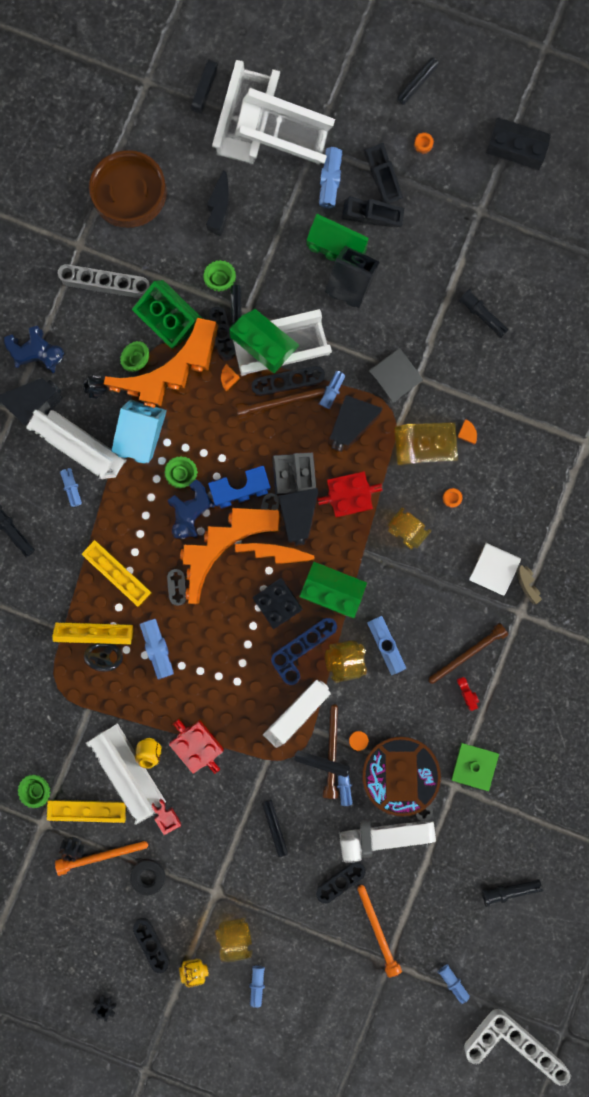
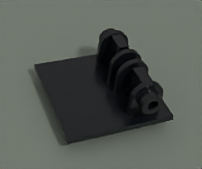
M282 578L252 597L273 630L303 610Z

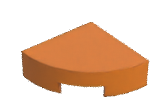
M228 364L224 366L221 373V383L225 391L229 390L240 379Z
M465 419L457 438L475 445L477 432L474 425Z

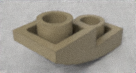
M518 566L516 572L522 590L533 605L538 604L542 600L539 596L541 593L535 586H530L535 580L532 577L534 575L527 566Z

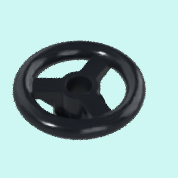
M93 643L86 648L84 660L90 668L96 671L108 672L121 665L123 654L115 644ZM106 647L104 651L91 653L96 648ZM112 651L117 654L115 663H112L109 658Z

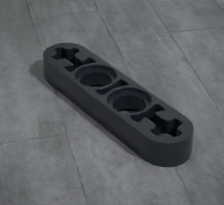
M312 366L259 377L253 381L252 390L257 396H265L313 386L323 382L325 372L320 366ZM314 371L322 374L318 380L315 377H310V382H306L304 372H308V376L313 375ZM300 374L303 377V382L295 384L292 381V377ZM281 378L285 384L283 387L277 388L273 384L274 380ZM267 380H270L273 390H269V386L263 388L262 392H259V389H255V387L258 386L259 382L262 385H267Z

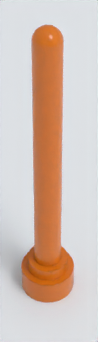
M142 841L82 857L81 859L78 858L74 862L64 859L55 860L56 872L58 876L67 874L70 869L146 849L148 843Z
M359 885L357 890L386 961V974L388 977H394L400 974L402 969L400 964L393 960L364 885Z

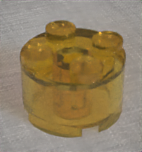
M401 507L387 524L390 527L388 531L395 537L400 535L404 538L403 543L411 550L414 547L418 549L432 531L428 529L426 532L423 529L425 525L409 512L405 515L403 513L405 509Z
M349 640L328 646L330 649L326 650L325 662L328 672L332 671L333 676L331 678L334 682L340 683L366 675L367 669L364 662L365 649L363 645H358L354 640Z
M245 918L224 921L219 924V929L216 930L217 942L221 943L220 959L222 962L226 961L228 963L252 957V950L249 951L248 948L252 944L248 923H244Z

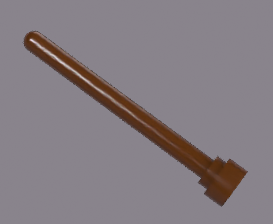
M321 387L248 405V403L236 404L239 419L247 418V415H250L251 412L324 395L326 388Z
M501 623L495 625L491 634L430 676L428 679L429 683L434 684L494 640H503L509 635Z
M336 704L330 707L328 760L336 762L338 706ZM328 772L327 785L323 789V798L336 799L338 798V790H336L337 786H335V774Z

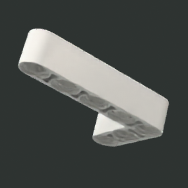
M428 820L372 827V851L435 842L434 821ZM360 829L340 832L343 861L360 860L362 852Z
M501 1009L492 1010L464 1044L467 1059L469 1062L477 1064L486 1057L500 1038L503 1037L556 1084L565 1085L570 1080V1073L565 1064ZM497 1018H503L502 1023L495 1024ZM512 1031H518L515 1037L510 1036ZM485 1033L491 1034L488 1039L482 1038ZM527 1044H533L531 1049H525ZM473 1048L478 1049L476 1054H470L469 1052ZM548 1057L546 1062H540L541 1058ZM558 1070H563L561 1075H555Z

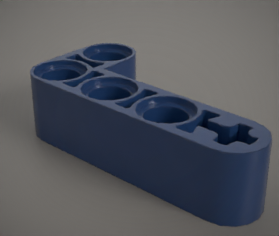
M325 618L273 654L272 664L286 684L294 685L300 679V673L293 661L336 632L337 624L333 619ZM324 622H332V631L325 630L323 632L325 636L321 638L320 633L315 628L319 626L321 630L325 627ZM315 632L318 639L315 643L307 641L308 633ZM299 643L302 646L299 654L291 652L292 644ZM276 655H284L286 662L283 665L276 664ZM289 670H293L297 674L296 679L293 681L286 679V673Z

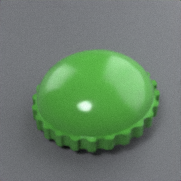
M216 260L204 270L205 284L211 290L224 291L235 282L236 271H234V267L229 262Z
M136 341L126 346L120 356L121 365L126 371H138L147 364L149 359L147 345L141 341Z
M182 456L172 458L166 464L164 471L166 481L171 486L179 487L180 489L189 487V484L196 480L195 478L198 473L196 464L190 458Z
M39 775L26 776L18 786L19 799L25 806L31 808L42 807L50 797L49 784Z

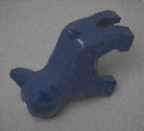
M38 326L29 328L30 340L22 347L18 346L19 340L14 335L4 337L6 349L10 352L16 368L34 361H42L46 368L54 373L56 365L63 360L64 350L60 346H53L43 339V330H40Z
M197 479L189 484L191 490L195 491V499L182 502L174 495L168 500L169 505L175 508L176 520L171 531L176 539L198 538L195 531V520L210 507H215V504L208 497L205 487Z

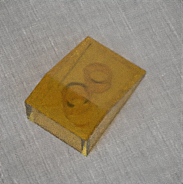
M455 423L406 424L395 427L398 465L458 461Z

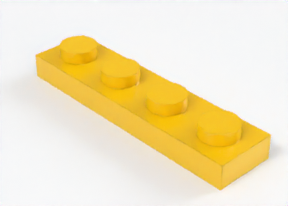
M94 540L81 554L136 606L139 607L152 593L97 541Z
M55 623L52 638L53 642L131 644L133 625Z
M48 800L47 821L125 823L126 805L124 802Z

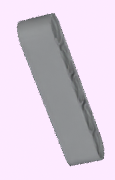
M68 264L62 265L58 269V277L64 285L69 287L141 298L150 287L149 281L140 276ZM67 272L72 273L70 278L64 279V275ZM86 275H90V276H91V278H90L89 281H87V282H83V281H82V279H83L84 276H86ZM108 278L110 280L108 284L101 285L103 279ZM123 281L128 282V286H127V287H125V288H120V287H119V285H120L121 282H123ZM140 285H147L146 290L138 291Z

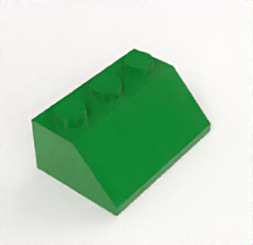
M316 214L307 237L306 246L312 252L323 253L326 258L335 261L345 246L365 254L369 238Z
M164 280L154 281L132 309L171 349H174L192 334L197 318L203 319Z
M256 309L242 315L230 328V338L272 373H275L299 347L297 342Z
M313 562L300 598L355 618L367 582Z

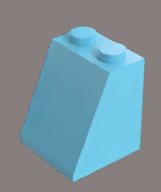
M129 400L120 410L111 452L116 453L117 456L122 458H134L139 463H149L153 458L167 410L158 407H145L144 403Z

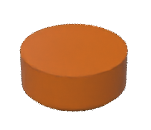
M428 133L418 134L414 142L415 149L419 153H428L433 147L434 141L432 136Z
M448 489L443 494V502L447 507H457L462 502V494L458 489Z
M355 731L349 737L350 746L354 750H364L368 745V737L362 731Z

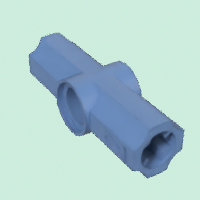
M330 147L326 148V160L324 168H322L319 206L323 208H335L337 188H339L342 150Z
M380 616L367 622L390 674L393 675L406 669L383 617ZM384 640H389L392 644L391 649L388 651L382 649L381 645Z
M153 619L141 623L140 628L146 642V652L149 659L152 660L157 679L174 674L168 657V647L165 639L162 638L157 620Z

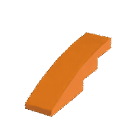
M258 543L235 544L236 553L255 551L256 558L275 557L276 564L314 560V555L293 548Z

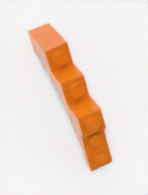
M197 318L193 332L185 346L164 366L137 377L115 378L105 376L104 385L109 387V391L120 393V390L127 391L128 395L138 397L140 394L139 400L144 403L145 407H161L166 385H168L167 388L179 390V387L185 389L190 367L198 372H202L203 369H209L218 324L215 321Z
M232 508V513H229V524H232L231 528L208 526V531H205L204 541L207 542V546L184 545V549H181L180 559L183 560V564L191 565L190 569L187 570V580H190L189 588L186 589V599H189L188 603L199 604L201 589L206 575L213 563L226 549L250 535L280 531L281 512L279 510Z

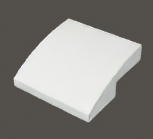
M485 543L469 580L504 596L521 558Z

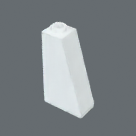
M314 681L265 731L263 736L276 748L283 745L331 694L328 691V686L322 681Z

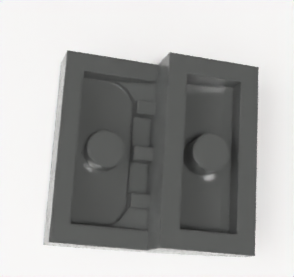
M397 348L368 370L391 402H395L423 381L418 371L400 348Z
M313 453L272 456L276 495L291 494L316 488Z

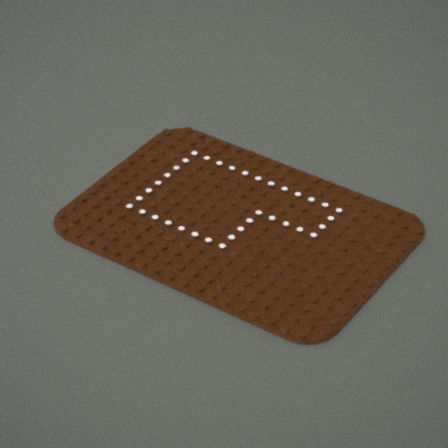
M182 341L174 349H171L166 343L159 344L149 352L148 362L140 369L138 376L150 373L164 366L179 353L187 341ZM213 349L208 370L203 369L202 372L192 370L191 367L189 368L185 389L179 387V390L167 388L168 385H166L161 407L155 406L167 411L153 458L149 463H139L134 458L127 457L125 458L127 461L122 465L117 476L107 479L88 544L89 547L94 540L97 541L152 593L139 607L136 606L84 557L65 623L133 625L131 644H115L122 651L123 661L118 668L108 672L96 671L86 664L84 652L93 643L59 642L54 659L53 675L57 688L63 696L80 707L177 735L180 732L173 723L180 719L185 727L192 726L200 720L223 748L264 760L282 761L294 757L297 751L304 749L313 733L320 706L278 748L265 738L263 734L314 681L318 680L327 684L346 615L300 598L313 562L357 578L381 491L371 493L373 509L335 517L330 503L319 506L318 502L325 500H316L308 541H305V545L294 547L293 544L289 545L280 505V531L250 535L234 543L217 558L207 573L201 589L199 604L188 603L189 599H187L183 605L178 606L170 602L167 576L171 570H181L185 574L186 589L189 588L190 580H187V570L190 569L191 565L183 564V560L180 559L181 549H184V545L207 546V542L204 541L205 531H208V526L231 528L232 524H229V513H232V508L261 509L264 496L257 497V495L249 496L250 500L239 503L237 500L231 502V506L222 509L220 506L210 507L195 520V531L198 538L176 539L171 531L176 520L175 508L169 505L168 500L174 495L182 502L195 499V491H192L190 486L181 489L171 486L166 481L164 471L166 464L172 458L180 456L190 458L196 464L198 471L195 479L202 483L213 503L214 500L208 483L227 477L229 485L233 489H242L247 484L245 471L264 466L271 490H268V494H275L272 456L313 453L316 488H318L317 498L328 496L327 480L364 471L370 486L380 483L383 486L396 440L397 429L393 411L384 400L369 392L341 385L338 390L340 393L336 395L330 409L319 404L324 396L321 395L251 412L250 415H247V418L239 419L236 404L248 403V405L321 387L325 388L329 385L330 381L323 380L322 383L313 386L257 396L252 390V383L256 378L291 370L279 368L275 373H272L269 369L241 376L236 355L231 360L224 361L218 356L217 349ZM226 364L240 377L227 391H225L221 383L222 369ZM296 374L292 377V381L295 384H300L303 382V377L300 374ZM306 375V382H310L309 378L312 376ZM277 378L273 384L275 387L281 388L285 382L283 379ZM267 380V385H262L259 382L258 386L255 387V389H259V392H262L263 388L269 386V390H273L270 380ZM140 394L138 397L132 396L131 400L141 402L139 400ZM345 395L381 407L382 411L379 418L347 451L339 452L331 448L329 440ZM273 497L266 501L269 504L268 510H271L272 505L277 504ZM258 543L293 548L314 555V560L276 564L275 557L256 558L255 551L236 553L235 544ZM176 572L171 577V580H174L175 585L179 586L178 580L182 579V577ZM282 578L303 610L273 630L252 597ZM178 588L173 599H176L177 603H179L183 595L179 593ZM325 618L333 619L337 624L336 632L293 661L300 673V679L294 685L286 684L272 664L273 654ZM153 619L157 620L162 638L165 639L167 644L168 657L174 674L161 679H157L152 660L147 655L146 642L140 628L141 623ZM324 622L325 627L321 630L319 626L315 628L320 633L321 638L325 636L323 634L325 630L332 631V622ZM315 632L307 634V641L309 643L317 641L318 636ZM299 643L291 645L292 653L299 654L301 652L302 646ZM106 647L96 648L91 653H99L104 651ZM114 651L109 656L112 663H115L117 660V654ZM278 654L275 656V662L278 665H283L286 662V658L284 655ZM289 670L286 673V679L289 681H293L297 677L296 672L293 670Z

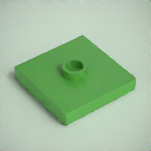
M461 743L451 780L489 791L499 753Z

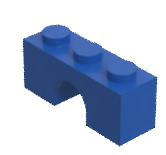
M264 466L245 471L247 484L242 489H233L229 485L227 477L208 483L215 506H220L222 509L231 506V502L237 500L239 503L250 500L249 496L252 495L260 497L268 494V490H271Z

